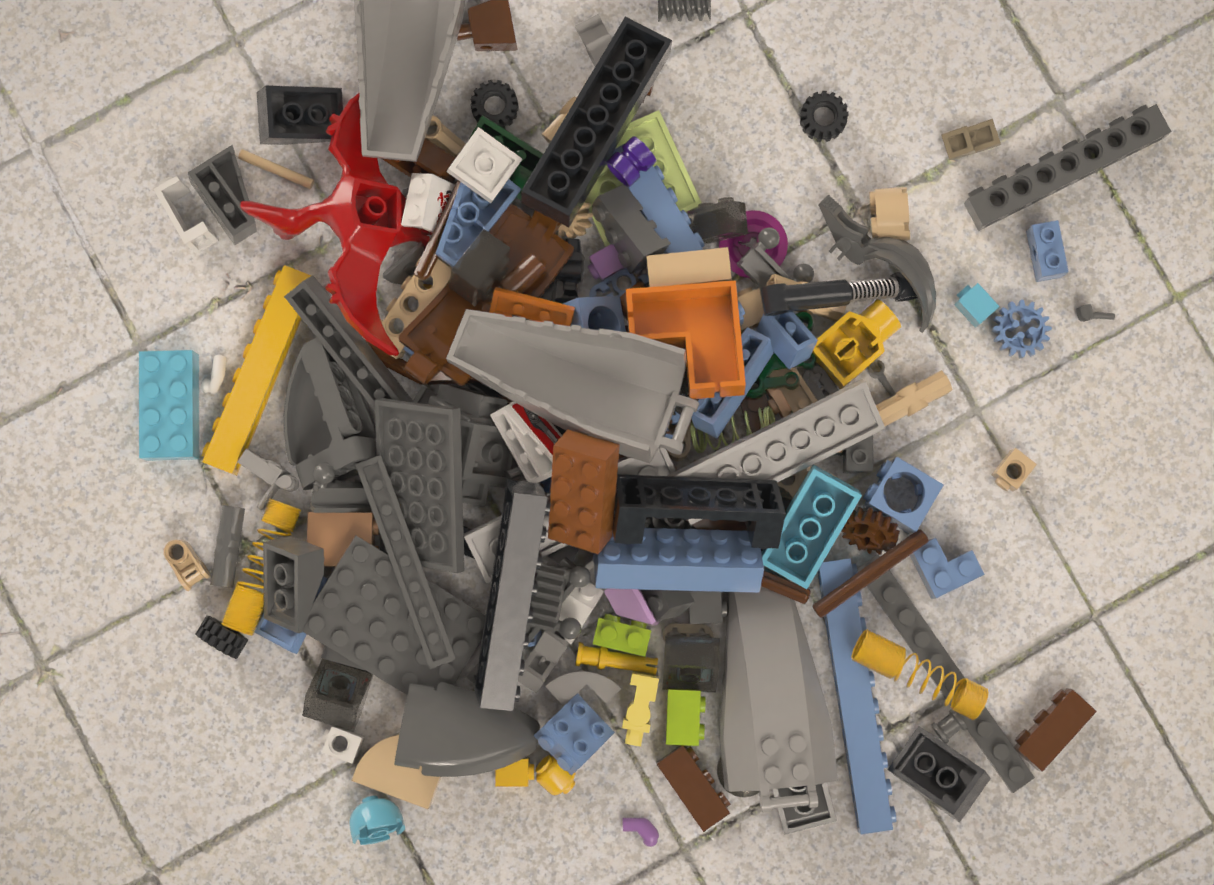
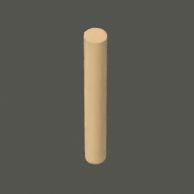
M242 149L239 153L238 159L308 189L313 187L314 179Z

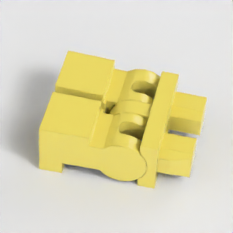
M632 671L630 685H635L636 690L634 700L629 703L626 716L623 719L622 728L627 729L625 744L641 747L643 733H649L650 731L649 701L655 702L659 682V676Z

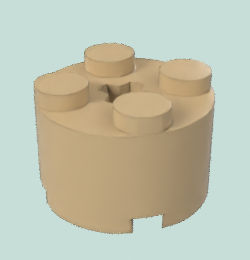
M907 187L874 189V192H869L871 215H876V217L871 218L872 238L891 237L899 240H910Z

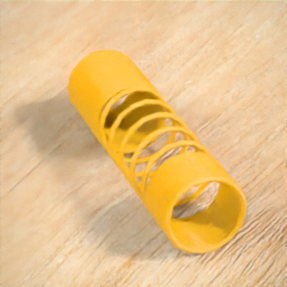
M270 498L261 521L276 526L288 534L266 529H257V531L271 540L274 538L263 532L281 536H292L291 532H294L293 529H295L294 527L301 510ZM252 543L253 546L263 551V548L258 546H263V543ZM254 555L247 556V558L251 561L264 567L263 563L255 560H263V557ZM248 568L242 569L244 573L264 583L263 579L250 573L254 572L264 575V572ZM238 581L221 624L232 630L253 636L258 620H260V615H262V610H264V593L245 585L264 589V586Z
M866 629L862 632L853 649L852 661L862 664V666L874 670V672L884 675L886 678L891 679L894 677L895 682L898 680L905 663L915 655L916 665L907 682V688L912 684L920 666L925 662H929L928 674L921 685L919 694L925 690L932 673L936 669L941 668V680L932 695V700L936 699L944 680L949 675L954 674V685L945 700L944 706H948L952 699L951 709L971 720H975L981 714L988 699V688L978 685V683L968 680V678H963L957 682L955 672H950L944 676V669L941 665L931 671L929 659L922 661L918 665L919 657L917 653H912L906 658L905 647L895 644V642L893 643V641L883 638V636L873 633L871 630Z

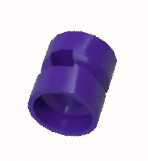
M632 136L622 146V152H615L605 162L612 174L626 187H631L640 178V171L646 172L657 162L650 149L635 136Z

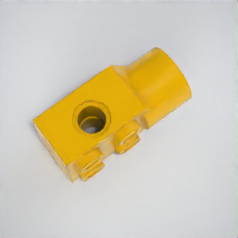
M879 299L875 300L859 315L851 311L846 313L817 338L818 341L812 353L815 355L817 364L826 371L831 380L841 390L885 352L883 343L901 328V323L886 304Z

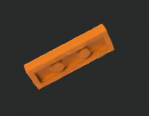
M496 287L489 313L503 314L505 317H512L513 314L532 321H551L554 324L571 326L575 307Z

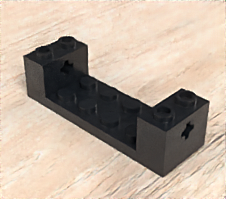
M617 474L612 530L614 543L642 544L646 517L657 519L681 518L684 520L745 521L751 548L779 549L786 512L777 480Z

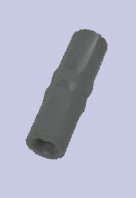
M222 505L210 585L233 588L245 508Z

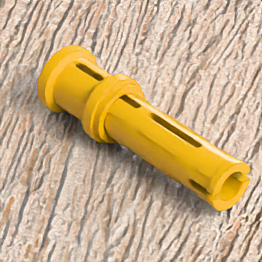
M579 642L575 666L579 667L581 664L596 666L598 670L605 669L606 666L656 675L657 668L648 667L646 664L658 665V658L608 651L606 647L584 646L583 642Z

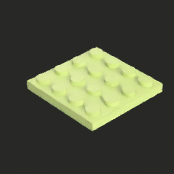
M658 110L631 122L616 148L625 144L632 136L640 139L655 156L657 162L653 167L658 165L665 179L662 182L666 189L671 187L678 199L675 203L678 209L689 213L702 207V202L660 111ZM607 165L584 201L591 204L588 209L591 213L592 204L597 196L623 185L612 174ZM593 216L592 220L604 246L607 247L610 243L605 236V229L601 222H598Z

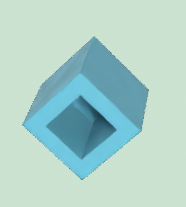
M979 283L973 288L967 285L956 295L959 300L954 304L975 328L1000 307Z

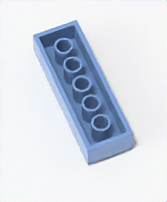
M645 528L642 544L614 543L612 530V538L599 554L593 553L595 588L759 593L764 572L761 549L751 548L747 531Z

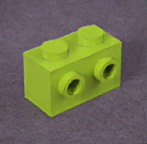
M605 614L604 619L598 618L593 645L646 656L651 630L646 629L647 623L631 620V625L620 623L621 617Z
M668 689L666 745L699 746V740H704L705 724L700 723V712L705 713L706 696H701L700 690Z

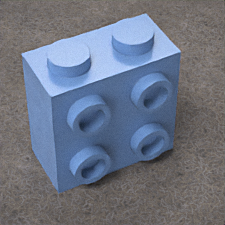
M577 693L534 737L538 740L539 745L544 750L549 751L557 760L558 765L572 775L615 732Z

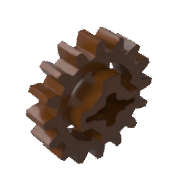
M858 507L857 512L853 510L841 532H844L842 537L850 539L849 545L856 544L859 551H866L867 549L868 554H871L873 550L879 555L882 554L883 550L887 552L896 546L900 531L897 530V523H890L892 517H883L882 511L873 512L870 507L867 511H864L861 507Z

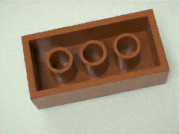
M569 429L554 444L548 539L599 554L612 538L620 444Z

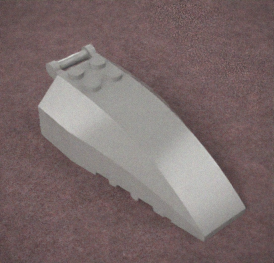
M354 0L363 157L417 162L464 16L465 0Z
M466 309L446 358L448 362L562 429L566 431L569 429L620 444L619 454L649 464L660 448H664L674 454L682 453L684 436L693 412H696L699 406V402L680 395L687 365L686 350L633 333L606 329H585L579 325L564 326L554 324L551 321L537 322L526 320L523 317H505L503 314ZM675 407H682L683 410L672 439L666 438L665 434Z
M764 567L765 571L788 580L786 577L771 570L770 568ZM760 587L759 593L728 592L719 728L724 789L729 792L759 791L762 813L771 812V809L806 805L809 808L818 807L816 785L838 781L830 716L795 600L764 587ZM806 786V794L769 797L770 789Z

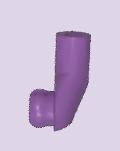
M623 818V831L638 832L644 840L643 843L648 847L657 844L659 838L658 830L648 819Z

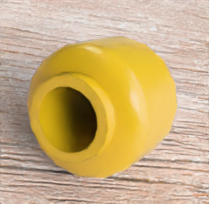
M547 755L535 769L537 772V783L551 795L556 796L562 792L567 794L575 785L574 777L576 772L570 775L568 771L563 770L558 765L557 760L553 756Z

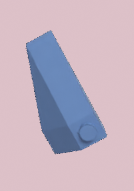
M508 179L492 203H489L460 182L436 255L457 271L496 224L505 210L516 199L521 188Z

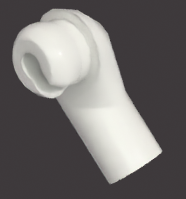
M214 356L211 379L205 378L202 380V391L204 393L211 392V394H215L219 391L226 372L227 358L225 356Z

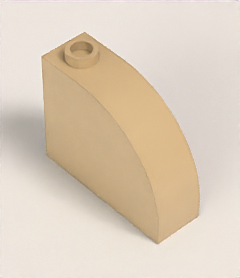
M399 734L378 742L365 753L358 763L351 781L425 809L431 807L441 777L422 775V766H420V769H413L394 765Z

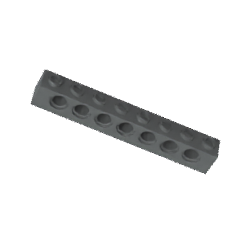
M1155 104L1149 108L1147 105H1143L1132 112L1133 116L1127 119L1121 116L1110 122L1109 128L1103 131L1097 128L1085 135L1087 139L1079 143L1077 140H1073L1062 146L1063 151L1057 154L1051 151L1041 156L1039 163L1033 166L1027 163L1016 169L1015 175L1009 178L1003 175L992 181L993 186L985 190L981 186L968 193L969 198L965 201L964 205L977 230L980 231L1164 139L1172 131L1158 105ZM1132 125L1140 128V136L1132 133ZM1107 138H1115L1118 142V147L1110 146ZM1084 149H1091L1095 154V159L1087 158L1084 154ZM1060 161H1068L1072 167L1071 171L1064 170L1060 165ZM1037 172L1045 173L1048 176V182L1043 183L1039 181ZM1013 184H1021L1025 189V194H1017L1013 189ZM990 196H998L1002 202L1001 206H994L990 202Z

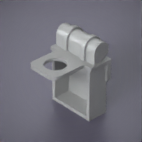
M246 449L238 460L239 464L271 485L257 506L260 510L266 508L269 499L274 497L279 488L293 492L299 487L298 479L291 476V473L285 470L284 467L277 462L264 459L254 451Z

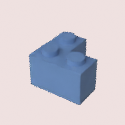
M936 538L930 539L928 543L909 555L931 599H936L985 575L973 550L947 561Z

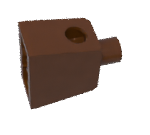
M489 0L467 9L470 22L461 24L457 41L473 38L475 51L478 52L518 50L508 0Z

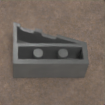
M232 144L189 171L188 176L191 185L233 244L237 245L257 232L254 217L248 215L240 208V203L242 201H249Z
M623 184L597 196L592 204V213L594 218L601 222L604 227L608 242L614 245L617 250L621 265L632 274L647 266L646 256L663 254L671 243L667 237L664 239L660 238L654 230L657 228L656 223L653 220H646L640 212L643 210L642 205Z

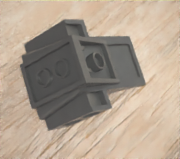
M440 383L438 395L431 396L428 404L460 408L463 503L485 506L489 485L506 488L508 479L504 471L519 466L490 414L506 406L508 400L471 389Z

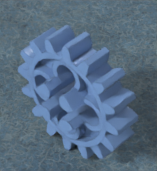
M1020 300L1017 306L1012 301L1008 304L1009 310L1004 307L999 310L1002 317L996 316L993 319L998 324V326L992 328V332L998 333L994 342L1001 341L1000 350L1008 348V356L1010 357L1018 352L1019 359L1024 358L1026 352L1030 357L1034 356L1035 349L1039 351L1044 349L1041 342H1048L1050 340V337L1045 335L1046 332L1052 330V327L1045 326V322L1050 318L1049 316L1042 317L1041 313L1044 309L1041 307L1035 310V302L1033 301L1028 306H1025L1024 300ZM1013 313L1020 315L1019 321L1012 318ZM1031 320H1035L1038 324L1037 328L1030 327L1024 333L1018 332L1012 338H1008L1005 335L1006 330L1011 332L1019 325L1020 327L1027 325ZM1024 337L1030 339L1031 344L1029 346L1023 343Z

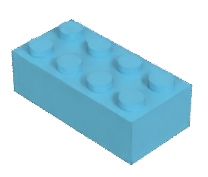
M193 350L139 351L140 459L146 461L200 460L199 354Z
M813 464L785 511L786 515L779 549H763L761 553L763 565L808 589L862 496L861 491Z

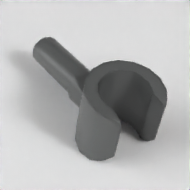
M1091 304L1076 308L1078 319L1081 322L1092 319H1115L1114 313L1093 312Z
M877 360V364L881 368L880 372H874L869 365V375L882 383L889 396L894 395L895 391L884 375V363Z

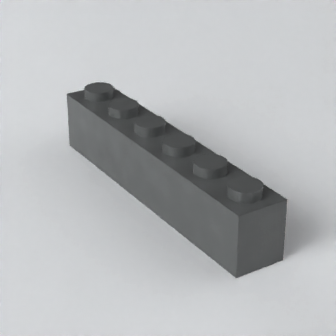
M313 275L284 296L374 410L375 400L377 399L413 402L412 398L364 338L346 321L337 304L329 303L331 297Z

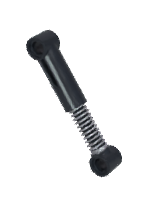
M901 272L891 274V277L851 282L841 279L794 285L781 283L764 286L759 289L764 316L781 315L792 311L847 306L853 301L886 299L887 297L895 299V302H903L917 299L918 296Z

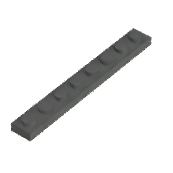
M379 455L355 464L429 668L433 669L456 660L382 456Z

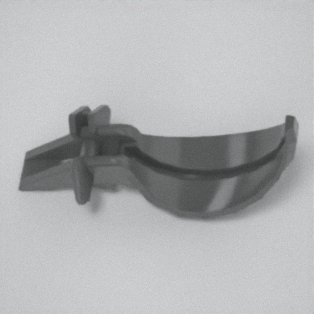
M827 195L818 206L836 242L829 252L832 253L836 248L842 251L837 257L839 261L846 256L851 262L860 265L865 260L877 258L889 262L898 269L918 296L923 315L919 331L923 333L931 323L936 309L934 278L926 259L916 247L907 241L891 237L870 238L868 236L870 228L854 221L837 201L832 199L830 195Z

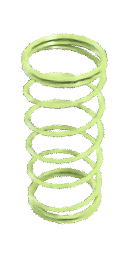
M769 406L764 408L763 416L762 410L758 409L761 429L775 422L773 411ZM745 410L744 417L747 425L746 436H748L749 434H752L749 426L748 413ZM733 415L730 419L733 428L732 443H734L735 437L737 440H740L735 429ZM691 421V439L697 453L705 451L707 442L713 450H717L720 447L721 439L728 446L722 432L719 435L716 448L712 446L707 433H705L704 444L703 431L697 429L698 445L696 429L693 421Z

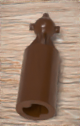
M529 253L499 282L498 288L523 294L547 269L533 254ZM483 300L481 302L483 305L482 312H490L492 301Z

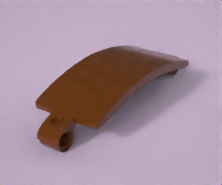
M510 205L456 275L399 335V342L414 352L406 363L405 368L402 367V369L424 385L429 383L439 372H442L458 385H465L472 376L448 362L446 358L466 309L482 311L483 305L481 302L483 300L492 301L494 290L499 286V282L529 253L533 254L547 270L523 294L541 298L574 252L572 245L555 234L562 224L537 211H534L531 217L517 206Z

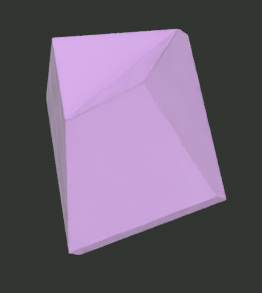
M640 589L604 590L617 615L653 626L660 624L649 609L648 603Z

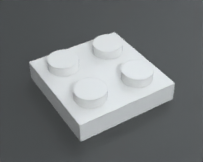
M478 127L447 172L489 203H492L518 167L522 158Z

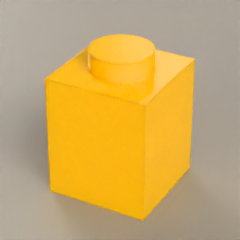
M525 757L511 765L495 770V787H528L529 780H534L535 765L530 764V757Z

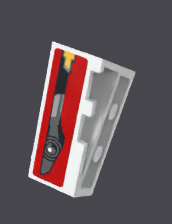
M514 401L490 414L526 480L532 483H539L552 477L554 444L562 436L555 426Z

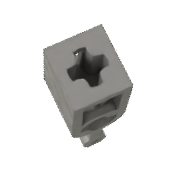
M599 14L575 25L577 33L582 39L594 66H596L612 39Z

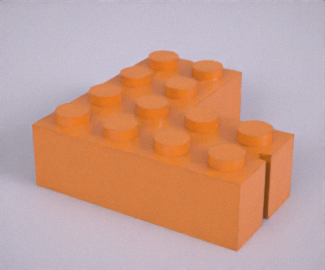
M736 281L626 289L629 333L675 347L685 348L689 398H714L715 392H719L720 397L745 395L746 382Z

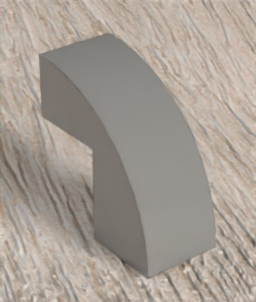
M545 630L534 650L525 661L523 676L518 677L520 683L535 693L540 690L570 644L559 631L551 632Z
M591 671L566 673L550 681L545 686L563 706L586 684L605 703L622 689L612 679Z

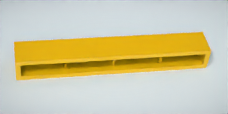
M286 265L283 266L282 271H277L273 281V285H275L273 293L266 297L263 304V309L265 310L263 317L258 319L254 325L253 334L255 336L251 344L248 343L244 349L243 358L245 360L241 368H237L233 376L232 382L235 383L231 393L228 392L223 400L222 407H224L221 418L217 417L213 424L212 432H214L211 442H207L203 448V463L233 475H238L241 467L238 460L250 446L302 320L284 296L312 275Z

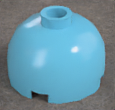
M378 796L364 798L362 804L358 805L352 812L349 820L350 833L354 844H356L357 840L360 841V845L383 842L390 839L389 833L396 831L397 835L405 830L403 816L398 806L387 799H378Z

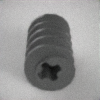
M658 0V22L661 21L663 14L666 15L668 22H671L673 14H676L678 21H682L684 14L687 15L688 21H692L694 14H697L699 21H702L704 15L707 14L711 21V0Z

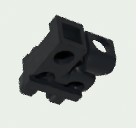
M566 238V242L574 247V252L541 299L563 304L579 298L577 284L583 283L585 260L584 255L581 253L580 239ZM557 280L563 282L564 294L561 298H556Z

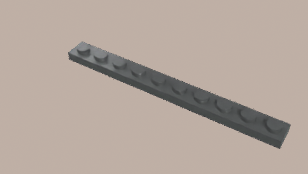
M879 554L875 555L873 558H871L863 565L858 567L857 571H861L870 563L879 558ZM890 570L867 586L912 652L917 653L920 663L929 659L931 671L941 665L944 669V676L950 672H955L957 682L965 678ZM925 662L922 666L928 673L929 662ZM941 668L936 669L930 676L936 686H938L941 680ZM954 674L949 675L942 683L940 692L945 699L953 688ZM984 707L981 714L975 720H971L958 713L966 724L968 732L1011 793L1016 792L1035 778L986 707Z

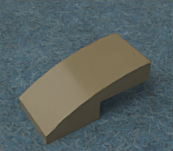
M993 119L941 134L949 160L1001 145Z

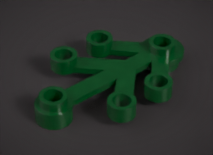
M807 312L795 314L802 323L808 324L807 328L811 332L814 327L811 315ZM773 352V355L754 382L759 385L758 388L755 390L750 389L746 397L757 399L763 396L767 389L779 387L794 390L800 384L799 376L795 372H788L784 376L768 378L774 370L787 369L786 365ZM811 353L810 358L813 359L811 363L806 364L802 362L795 367L802 366L806 370L814 368L816 365L815 355ZM789 378H795L796 382L794 384H788L787 380Z

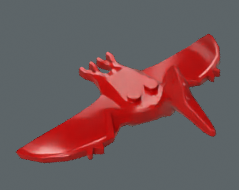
M358 93L348 101L340 116L336 114L331 115L329 120L332 125L326 129V133L332 136L328 150L334 155L343 169L340 181L330 196L322 202L298 209H287L253 201H242L240 208L248 215L272 227L273 232L280 236L282 240H290L300 235L317 222H324L329 225L340 239L343 250L335 264L328 270L331 284H327L325 289L333 295L329 299V303L338 305L346 321L366 341L388 355L398 356L399 351L387 335L377 308L376 292L380 266L390 247L409 241L422 242L426 247L430 239L427 235H432V232L423 228L404 227L401 225L407 198L397 186L387 183L380 172L378 158L362 156L360 93Z

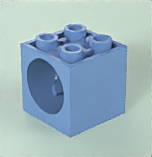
M619 296L583 297L563 303L575 307L571 326L579 325L585 329H606L626 332Z
M895 457L881 465L876 474L879 477L878 482L870 485L862 498L866 500L863 507L866 509L870 507L873 512L882 511L883 517H892L890 523H897L899 529L911 534L918 530L944 484L902 459ZM890 477L891 480L901 477L907 478L915 486L917 502L912 511L910 508L898 513L887 505L883 489Z

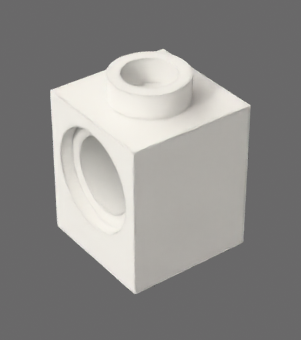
M334 725L330 730L326 729L320 743L324 745L322 752L353 764L357 760L365 736ZM338 736H343L348 741V746L344 751L338 750L335 746V739Z

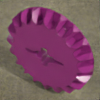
M751 210L735 215L725 224L720 235L719 248L728 247L731 272L738 274L740 277L750 278L737 266V262L750 249V247L742 244L750 243L752 238L756 239V243H758L759 233L764 228H773L779 233L780 240L778 245L772 249H766L765 252L781 266L787 254L788 238L783 226L776 218L762 211Z

